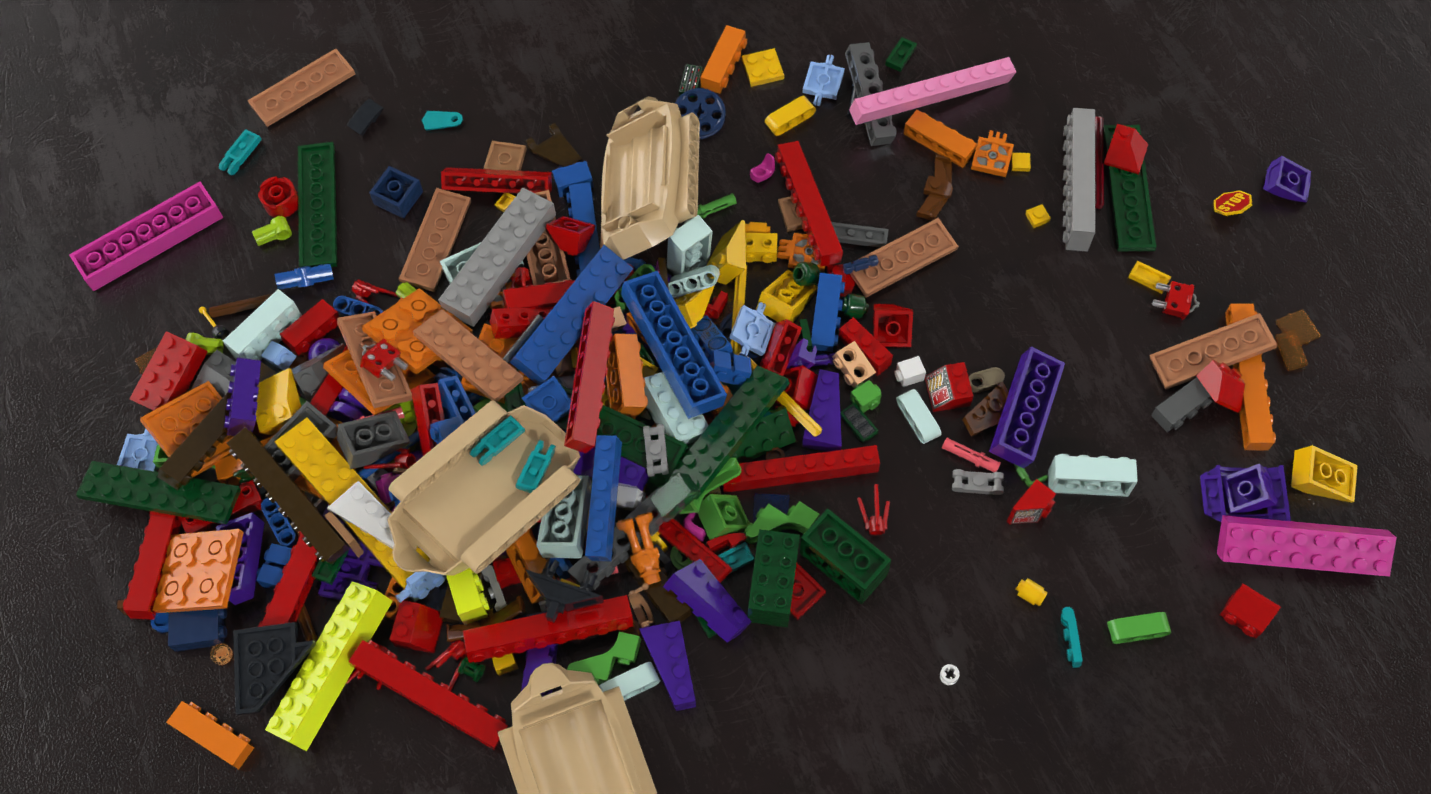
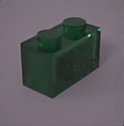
M675 473L669 478V482L656 489L655 494L650 499L663 518H674L701 492L689 474Z

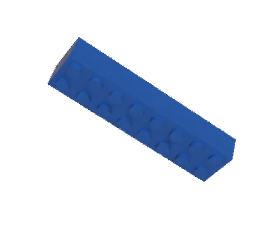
M603 245L509 363L537 385L544 383L580 338L585 309L593 301L605 305L634 268L607 246Z
M655 271L623 282L621 296L688 419L722 407L727 393L659 272Z

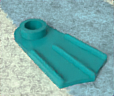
M427 111L422 119L425 130L454 127L460 125L463 121L462 115L458 112Z

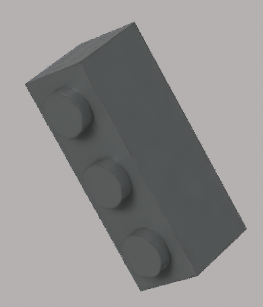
M1195 378L1158 405L1151 416L1166 432L1173 428L1176 430L1184 423L1183 420L1193 418L1198 413V409L1208 407L1212 403V397L1199 379Z

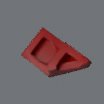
M744 533L726 534L707 541L706 547L716 553L727 546L730 549L736 547L735 545L745 541L747 537Z

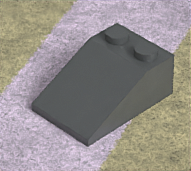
M343 343L291 369L294 378L309 403L329 374L323 368L324 362L341 354L345 348Z
M216 350L204 363L191 390L209 381L223 398L228 393L229 382H233L234 376H230L231 365H235L236 362Z
M396 411L338 424L336 439L350 469L370 465L410 444V440Z

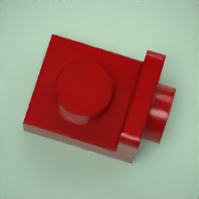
M721 291L718 296H715L712 303H708L704 315L718 320L728 303V293Z

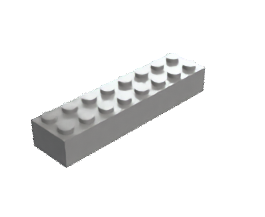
M1073 108L1071 115L1067 117V125L1064 126L1063 135L1066 136L1063 145V151H1066L1063 159V166H1066V170L1063 173V181H1066V185L1063 188V196H1066V200L1063 203V211H1066V216L1063 217V227H1066V231L1063 233V242L1066 243V250L1088 251L1095 234V109Z
M522 188L438 299L441 308L474 327L545 231L546 224L550 223L556 216L554 203Z

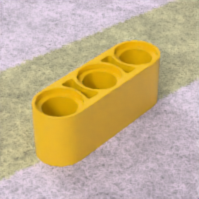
M800 96L768 115L765 119V124L775 136H779L813 116L816 108L806 96Z

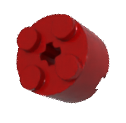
M271 177L261 184L258 197L265 211L274 218L277 216L288 217L298 210V193L288 178Z

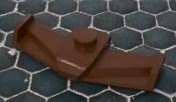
M935 155L934 177L928 176L923 194L929 196L918 210L917 217L933 221L951 197L953 191L952 162L949 157Z
M518 596L516 597L517 600L497 612L493 608L487 610V618L466 625L464 623L452 626L447 624V642L453 643L456 640L464 639V630L509 621L519 614H525L523 599Z

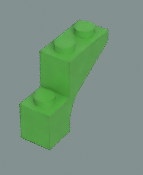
M730 458L697 500L675 490L674 505L679 513H699L700 504L710 491L741 474V467L737 459Z
M800 501L796 507L793 505L789 509L787 515L768 503L765 509L762 507L759 510L754 524L750 523L744 532L747 537L745 541L749 544L757 543L759 529L776 532L795 530L805 534L816 522L820 514Z
M619 632L616 643L608 652L570 663L567 670L592 673L597 684L600 685L611 679L615 659H618L617 663L628 666L630 662L636 663L641 638L636 635Z

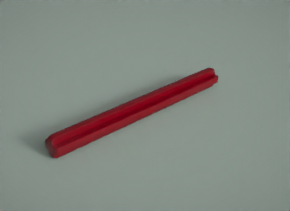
M1098 116L1095 117V209H1102L1104 205V119Z

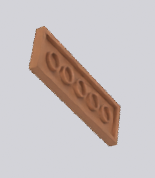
M334 49L249 99L248 103L268 127L355 75V72L339 51Z
M436 188L399 277L400 282H408L412 286L435 292L443 273L440 261L448 258L471 203L470 197Z
M937 218L863 256L862 258H869L871 255H876L879 260L878 265L869 266V268L857 272L853 271L850 275L864 296L868 297L954 252L959 246L940 219Z
M443 309L413 331L417 339L491 401L498 402L523 381L522 374Z
M375 311L337 318L338 327L373 407L378 408L412 401L411 390L401 368L396 364L389 369L396 376L393 381L384 375L377 378L364 367H360L362 352L364 351L362 347L365 344L367 346L377 344L376 341L362 331V326L377 316Z
M1259 313L1151 354L1150 360L1165 390L1197 378L1196 375L1212 360L1219 363L1224 362L1227 366L1275 349L1277 348V343Z

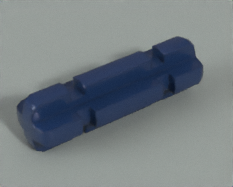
M871 255L869 258L865 257L852 261L853 263L843 264V270L845 274H850L853 271L857 272L867 269L869 266H877L879 260L876 255Z

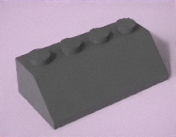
M308 401L264 446L293 481L301 473L276 446L275 441L305 418H308L330 443L337 436L338 427Z

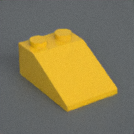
M741 220L721 237L706 266L714 265L720 270L718 283L726 285L746 269L744 220ZM707 273L708 278H714L712 274Z
M788 269L761 292L758 304L760 302L763 305L766 304L763 312L765 316L777 322L786 319L794 322L817 292L818 286H800L796 284L793 279V272Z
M714 286L680 297H673L690 329L697 326V322L703 318Z
M291 368L281 371L259 382L257 385L259 390L256 421L260 433L271 436L275 435L302 407Z
M1313 445L1295 450L1291 487L1307 494L1350 503L1354 502L1357 476L1356 464Z

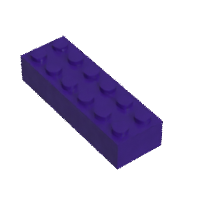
M1030 347L1021 355L989 450L990 453L1023 469L1034 462L1064 369V362L1033 347Z

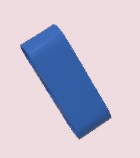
M338 296L333 302L334 309L344 317L357 315L361 309H364L363 313L375 311L376 315L384 312L377 306L346 296Z
M268 498L264 499L261 503V509L281 546L293 548L298 542V535L290 525L289 517L285 518L278 511L280 506L276 501L272 503ZM276 506L273 511H269L270 508ZM284 522L281 527H277L279 523ZM293 538L291 542L286 543L287 539Z

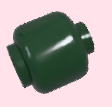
M800 262L794 267L793 279L796 284L800 286H813L819 281L820 270L816 264Z
M848 293L845 297H842V313L844 316L860 319L864 314H867L869 304L866 303L864 296Z

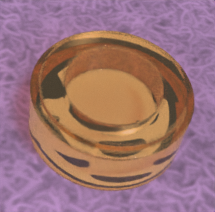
M224 643L215 645L210 652L212 661L218 665L227 664L233 656L232 649Z

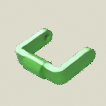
M1014 464L1022 481H1025L1026 485L1030 487L1034 481L1030 480L1025 469ZM1045 475L1037 480L1043 482L1049 477Z

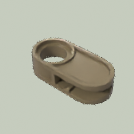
M997 367L971 374L969 381L972 392L979 393L996 388L1004 381L1005 374L1003 370ZM979 379L982 385L974 386L971 381Z

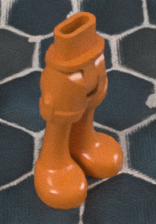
M652 512L643 513L635 517L642 537L643 549H641L635 532L633 518H627L615 523L616 528L624 531L627 535L633 553L630 555L631 562L640 573V578L643 577L644 583L648 585L661 581L659 576L661 571L659 569V549L653 546L649 532V523L653 519Z

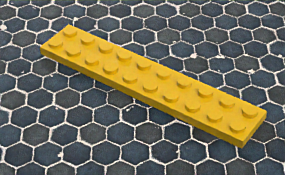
M305 418L275 441L276 446L329 506L359 481L392 513L356 471L350 469L348 462L308 418ZM343 520L398 584L405 589L407 585L406 579L415 572L399 568L393 559V549L381 543L372 535L366 534L352 523ZM417 546L416 551L429 562L430 558Z

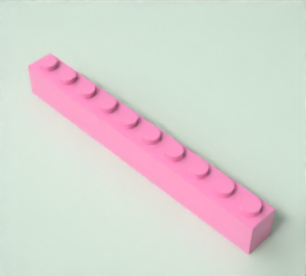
M1007 57L857 98L852 103L849 111L855 124L858 125L1008 83L1016 73V70L1010 58Z

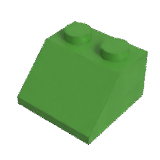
M709 494L700 504L698 516L709 540L726 534L744 533L750 524L737 495Z

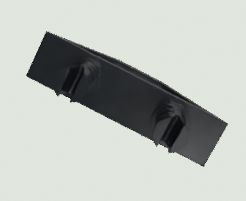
M547 558L541 574L525 569L528 578L546 601L545 608H548L546 618L550 622L555 623L558 614H563L564 611L604 603L602 595L591 592L598 577L595 573L589 579V571H586L580 587H576L553 579L556 569L560 564L557 560H554L551 565V558Z

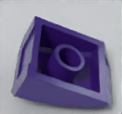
M1283 156L1272 161L1266 170L1267 174L1263 189L1282 198L1307 202L1311 184V171Z
M1257 464L1222 478L1224 505L1227 513H1244L1276 505L1277 498L1272 479L1266 468L1261 464Z

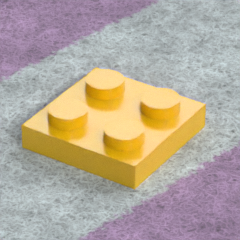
M775 48L742 56V62L751 87L784 79V73Z

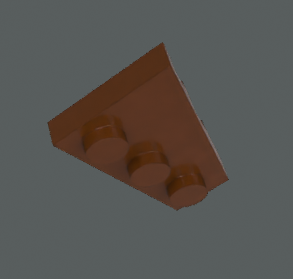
M1003 381L962 419L970 436L998 426L1009 393Z

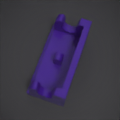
M803 338L795 345L786 369L802 365L808 369L811 368L816 362L814 360L817 353L816 346L812 348V352H808V340Z

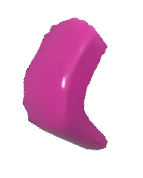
M769 153L766 154L763 162L750 170V178L759 183L771 177L775 171L774 157Z
M689 513L683 521V527L699 541L703 542L706 536L705 530L692 522L695 513Z

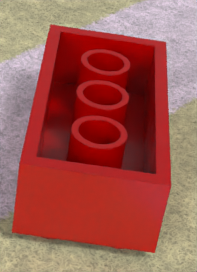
M166 331L134 389L130 400L154 411L185 394L208 351Z

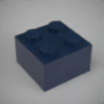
M388 166L369 194L374 205L405 218L423 193V189L419 179Z

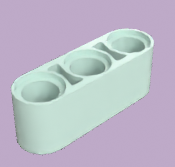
M708 265L675 275L668 282L669 292L675 298L712 287L717 283L720 270L714 265ZM710 273L714 278H708L706 274ZM689 279L696 280L697 284L691 283ZM672 284H677L680 289H675Z
M915 389L896 397L899 408L922 444L941 436L940 427Z
M647 662L600 684L599 687L604 692L619 686L625 701L656 686L660 679L652 662Z

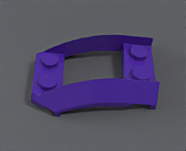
M1216 465L1215 468L1200 476L1204 515L1220 522L1222 521V515L1291 521L1283 465L1273 468L1264 467L1272 479L1277 498L1276 505L1267 507L1268 514L1225 513L1222 478L1246 468Z

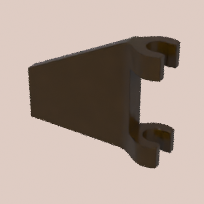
M555 123L549 126V132L552 137L539 145L535 143L532 137L525 140L527 143L526 147L530 152L561 167L582 161V158L566 140Z

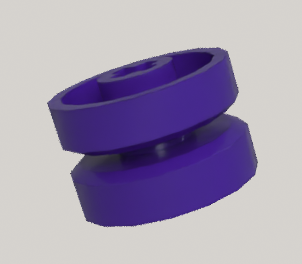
M344 387L338 395L339 401H335L328 411L334 419L343 423L360 419V416L363 415L365 417L373 415Z

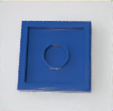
M555 376L522 397L527 407L547 415L554 423L569 414L571 398Z

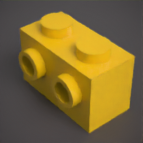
M745 233L746 262H777V233Z

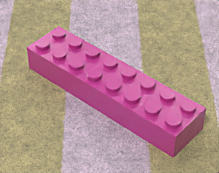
M198 182L69 254L85 282L95 291L224 217L202 183Z
M1222 515L1217 555L1223 562L1390 577L1397 537L1389 530Z

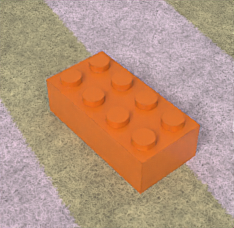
M614 334L609 344L610 356L606 367H608L606 384L609 408L635 419L648 404V399L644 392L645 378L642 376L643 361L640 359L639 353L641 345L638 342L637 334Z

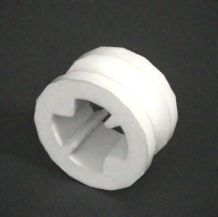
M952 664L945 665L940 672V679L946 685L955 684L959 678V670ZM946 670H947V672H949V670L953 671V672H954V673H953V677H955V678H954V679H952V677H950V679L946 678V672H945V671H946Z

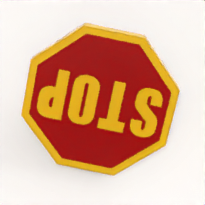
M1243 191L1223 193L1214 200V212L1225 216L1241 214L1252 206L1251 194Z

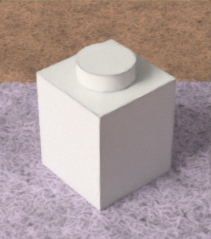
M919 356L898 362L894 372L897 381H900L903 387L924 381L926 375Z
M618 485L616 507L633 511L646 499L645 492L637 488Z

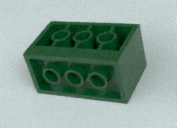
M828 508L801 537L800 554L861 605L888 575L891 559Z
M759 529L748 605V618L752 623L788 628L800 535Z

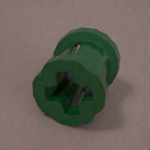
M466 656L459 666L458 673H464L473 678L474 682H478L483 676L486 666L475 662L469 663Z

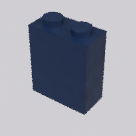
M227 609L169 612L168 646L176 652L224 645V638L227 637V629L224 625Z

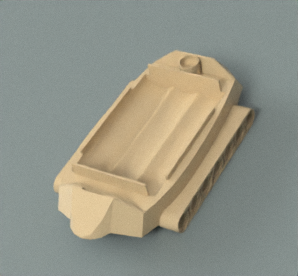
M649 96L617 113L611 133L607 134L609 139L603 164L600 248L605 245L621 259L625 260L671 237L678 223H683L697 216L700 123L694 113L681 117L678 104L658 101L656 98ZM638 106L642 109L634 113Z
M490 401L390 484L388 490L400 501L387 519L395 544L392 551L395 563L399 568L409 572H431L454 576L470 568L474 573H480L578 486L581 479L573 470L581 457L579 451L564 446L566 433L547 415L525 405L507 412L496 401ZM512 416L525 428V432L498 455L493 456L491 461L481 466L479 460L488 450L484 448L482 453L476 457L470 455L471 450L481 442L483 437L506 418ZM538 441H544V447L540 453L546 455L551 444L555 445L556 449L540 486L532 493L517 489L516 482ZM417 546L430 558L429 563L416 551Z
M546 663L537 667L530 675L528 685L511 702L513 726L498 732L517 793L657 794L619 686L602 692L592 673L566 670L561 665ZM559 686L562 687L561 690L543 697L540 694Z

